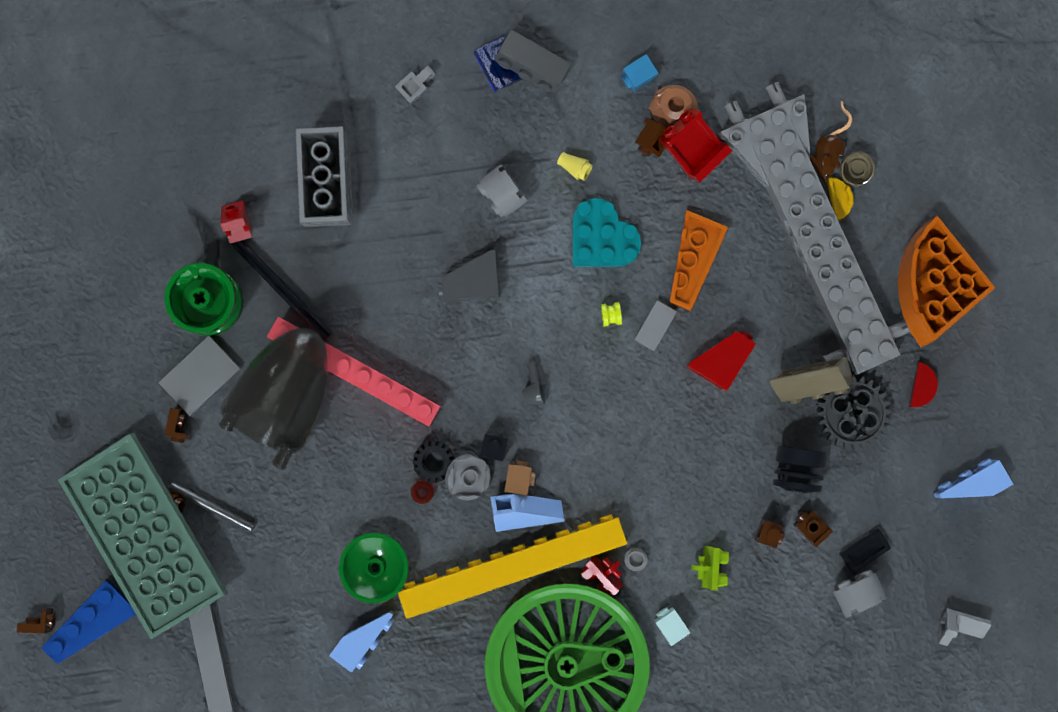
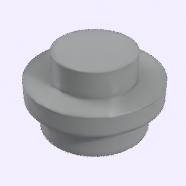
M640 548L628 550L624 557L626 566L632 571L642 570L648 561L646 553Z

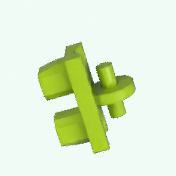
M712 546L703 547V556H698V564L691 565V570L698 571L697 579L702 580L701 588L718 590V587L728 585L727 573H719V564H728L729 552Z

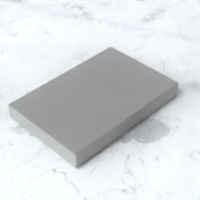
M208 336L173 368L159 384L189 416H192L234 377L241 368L211 336Z

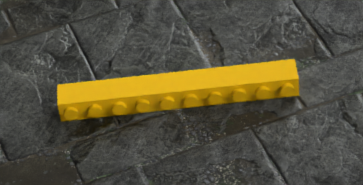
M609 514L599 518V523L591 525L589 521L577 525L578 530L569 532L568 529L556 532V537L547 540V537L544 536L533 540L534 545L525 547V544H520L512 547V552L503 554V551L489 555V560L482 562L481 558L470 561L468 562L469 567L459 569V566H455L445 570V575L438 577L437 573L424 577V582L418 584L415 581L405 583L398 593L405 617L408 619L627 544L619 518Z

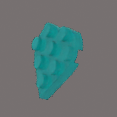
M593 198L578 205L573 217L572 267L627 266L636 259L641 248L640 235L635 226L627 222L618 221L617 212L612 203L603 199Z

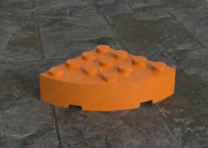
M938 216L923 224L912 236L904 250L899 266L898 295L903 317L920 347L935 341L995 289V286Z

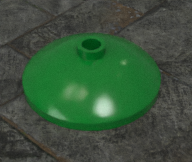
M368 533L353 539L345 547L340 557L339 576L342 585L352 597L365 603H381L393 598L403 588L408 577L409 564L404 549L395 539L385 534ZM374 563H378L380 566L378 572L372 569Z

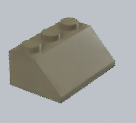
M847 357L783 370L770 380V384L781 402L789 401L790 404L802 402L803 398L810 396L812 399L823 398L826 396L825 393L834 392L835 395L848 392V389L854 384Z

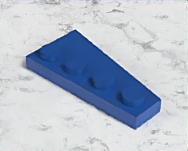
M106 580L41 649L58 664L135 616L136 613L127 598L109 580Z

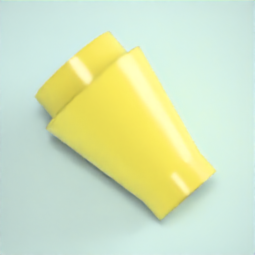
M565 152L561 153L557 161L558 165L562 166L577 180L585 181L593 167L589 160Z

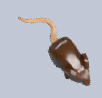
M841 101L840 106L848 116L847 124L831 134L819 138L816 143V155L810 156L813 167L823 181L829 179L835 168H840L838 157H842L844 154L845 142L837 137V135L847 130L852 123V115L845 109L843 101Z

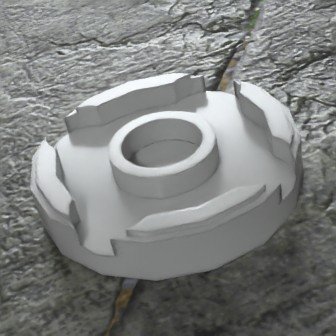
M460 455L447 468L445 475L446 486L450 493L461 500L477 499L489 487L491 480L490 468L477 455Z

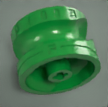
M194 263L182 267L170 278L164 293V303L169 317L180 328L199 335L214 336L226 332L238 321L243 308V295L239 284L228 273L210 264Z

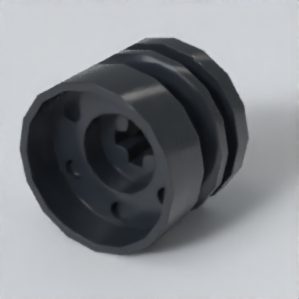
M778 446L776 461L786 464V468L776 469L774 473L785 476L784 480L773 479V485L792 492L807 494L822 492V486L812 484V480H823V476L814 473V468H825L827 452Z

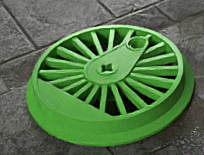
M579 584L545 586L517 600L506 610L495 625L485 656L487 688L498 712H526V708L550 684L553 686L539 712L546 711L557 688L560 689L556 712H561L565 690H568L571 712H576L573 689L577 690L586 711L593 712L581 686H584L608 712H637L644 699L649 680L650 663L647 644L633 616L622 604L608 594ZM560 599H575L568 641L565 638ZM553 600L556 602L561 642L558 641L541 606L545 602ZM581 600L594 604L595 606L577 640L574 641ZM532 608H537L554 643L553 646L524 616ZM602 608L612 617L586 642H582L599 609ZM520 619L548 648V651L516 634L514 624ZM615 621L625 631V633L602 644L593 643ZM628 638L633 652L623 653L619 647L613 645ZM516 641L545 657L518 653ZM611 653H616L619 656V660L615 664L607 662V657ZM519 659L544 663V665L520 668ZM625 659H634L633 673L620 671L625 664ZM565 660H569V663L573 664L570 666V670H565V667H561V665H564ZM545 671L522 683L521 674ZM612 675L632 679L626 693L600 678ZM547 678V680L530 697H528L524 701L523 689ZM595 682L624 698L622 703L614 710L589 683Z

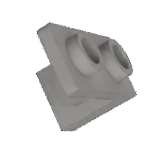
M947 608L938 622L939 644L948 646L952 638L957 637L958 632L982 639L990 629L991 621Z

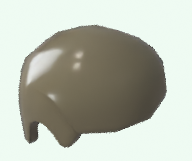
M852 152L846 155L840 164L842 179L847 184L853 186H862L868 183L875 173V164L872 158L864 152Z

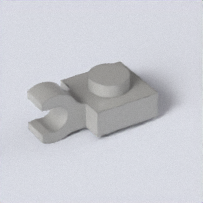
M429 66L425 67L417 76L411 71L395 87L410 104H413L428 90L424 84L430 81L435 76V73Z

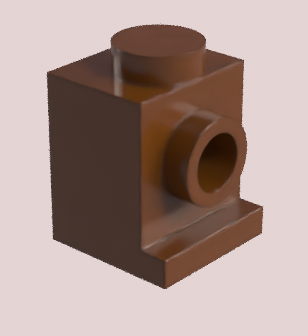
M646 117L644 120L646 125L635 142L639 145L637 150L648 157L650 154L660 157L665 147L659 139L667 128Z
M804 510L796 517L797 522L794 524V527L814 547H818L833 532L813 510L808 512ZM811 523L817 525L815 531H810L809 526Z
M761 519L754 541L777 548L778 544L781 545L785 535L783 531L784 526Z

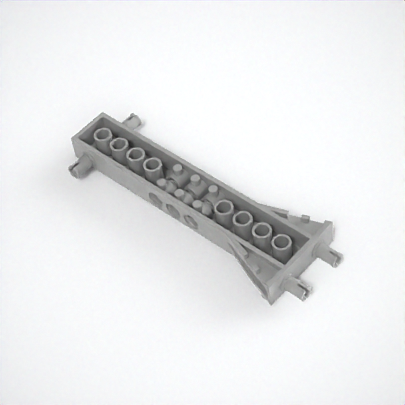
M775 82L774 85L771 84L765 88L774 105L768 111L750 119H745L737 100L733 101L732 104L725 105L724 108L733 125L721 131L718 138L731 148L732 153L747 166L746 168L768 191L840 349L822 356L823 362L847 357L852 375L860 374L899 356L900 353L894 339L911 332L908 327L902 329V327L907 325L905 319L889 327L886 325L810 161L805 94L790 101L786 100L779 85L780 83Z

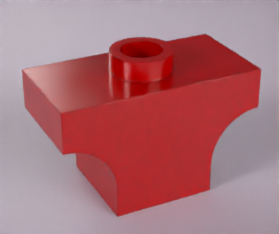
M244 200L222 206L220 224L223 232L228 237L229 243L252 238V226Z

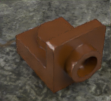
M170 408L164 434L171 436L170 441L184 443L185 439L189 440L192 438L191 434L179 432L180 428L183 429L186 415H183V409Z
M46 608L41 611V621L40 617H26V621L17 623V633L45 634L51 632L56 623V615L53 614V608Z

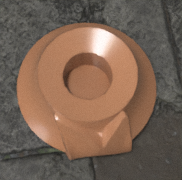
M668 85L655 90V94L648 106L655 122L663 125L665 128L674 125L684 111L690 108L698 110V103L693 93L679 85Z

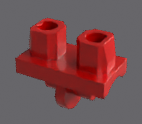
M597 555L590 557L586 567L581 572L583 578L588 582L597 577L601 583L596 589L608 595L617 594L623 585L619 580L622 573L617 569L621 564L618 559L612 563L607 557L602 561Z

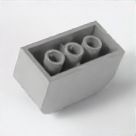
M343 127L296 129L300 223L304 227L352 225L351 159L347 132Z

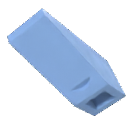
M988 458L978 463L979 468L972 472L969 469L958 475L959 479L952 483L947 481L939 485V490L933 494L936 498L994 496L1014 484L1000 460Z
M514 493L491 497L496 532L565 522L561 500Z
M390 610L346 633L329 657L351 673L355 667L360 670L368 659L364 656L369 648L371 650L375 649L381 640L378 635L382 630L387 632L395 621L391 618L395 612Z

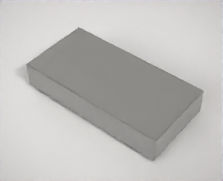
M657 300L634 341L655 351L677 311Z

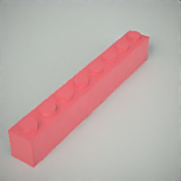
M277 317L267 335L269 339L431 427L441 409L440 405L280 317Z

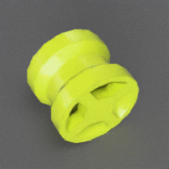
M614 302L613 305L609 306L601 304L603 327H607L612 323L622 325L620 303Z

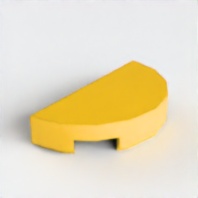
M829 177L826 181L829 201L838 221L846 217L853 206V193L851 188L836 177Z

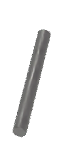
M175 482L172 483L169 489L249 532H252L255 527L254 523Z

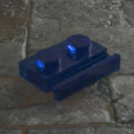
M504 37L492 41L479 49L477 48L473 52L494 92L523 80L519 77L518 73L501 67L494 60L505 39Z

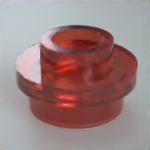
M418 481L412 486L411 496L415 502L425 504L433 498L434 489L429 482ZM420 488L426 489V496L422 497L418 494Z

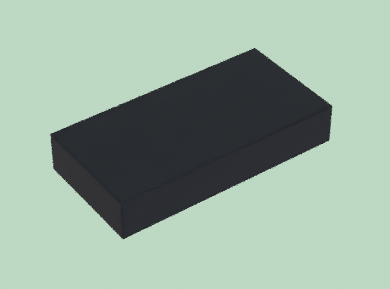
M876 529L839 553L850 572L854 574L892 548L880 530Z

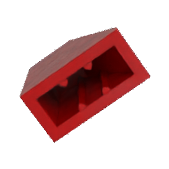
M736 331L689 362L686 368L721 390L727 391L756 343L752 341L753 337L748 333Z

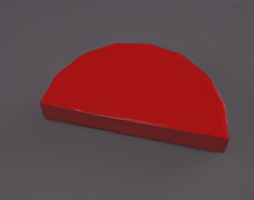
M917 362L909 407H921L928 404L935 397L938 389V380L934 371L928 365Z

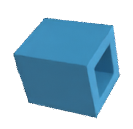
M647 54L623 68L621 80L627 89L631 88L633 92H636L657 79L659 73Z

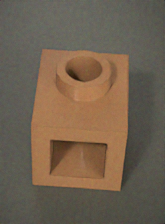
M514 460V464H509L505 492L528 495L529 486H534L536 474L531 472L532 467H527L528 462Z

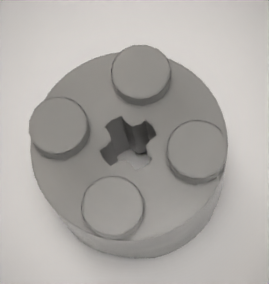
M502 164L479 180L480 183L476 186L484 197L486 196L487 199L491 198L493 202L490 203V206L497 215L508 217L528 202V199L524 196L525 194L512 176L507 174Z
M871 570L864 571L855 575V581L853 582L849 579L833 586L835 589L833 591L834 596L845 618L852 616L851 613L856 611L860 613L881 603L882 600L888 599L876 573H872Z

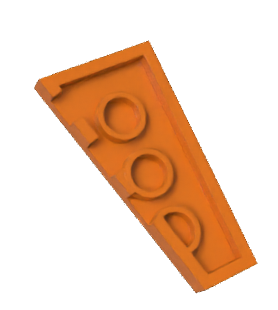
M686 210L670 303L690 312L692 311L728 231L727 226Z

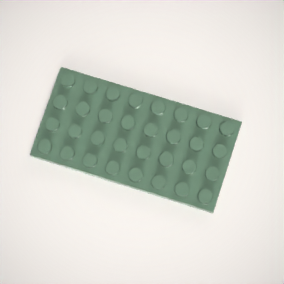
M135 433L125 436L58 479L150 639L228 594Z

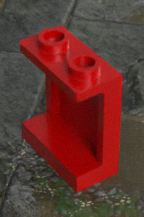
M690 108L680 115V119L674 125L665 129L659 141L688 177L700 183L732 150L727 144L722 143L702 119L701 116L703 114L701 111Z

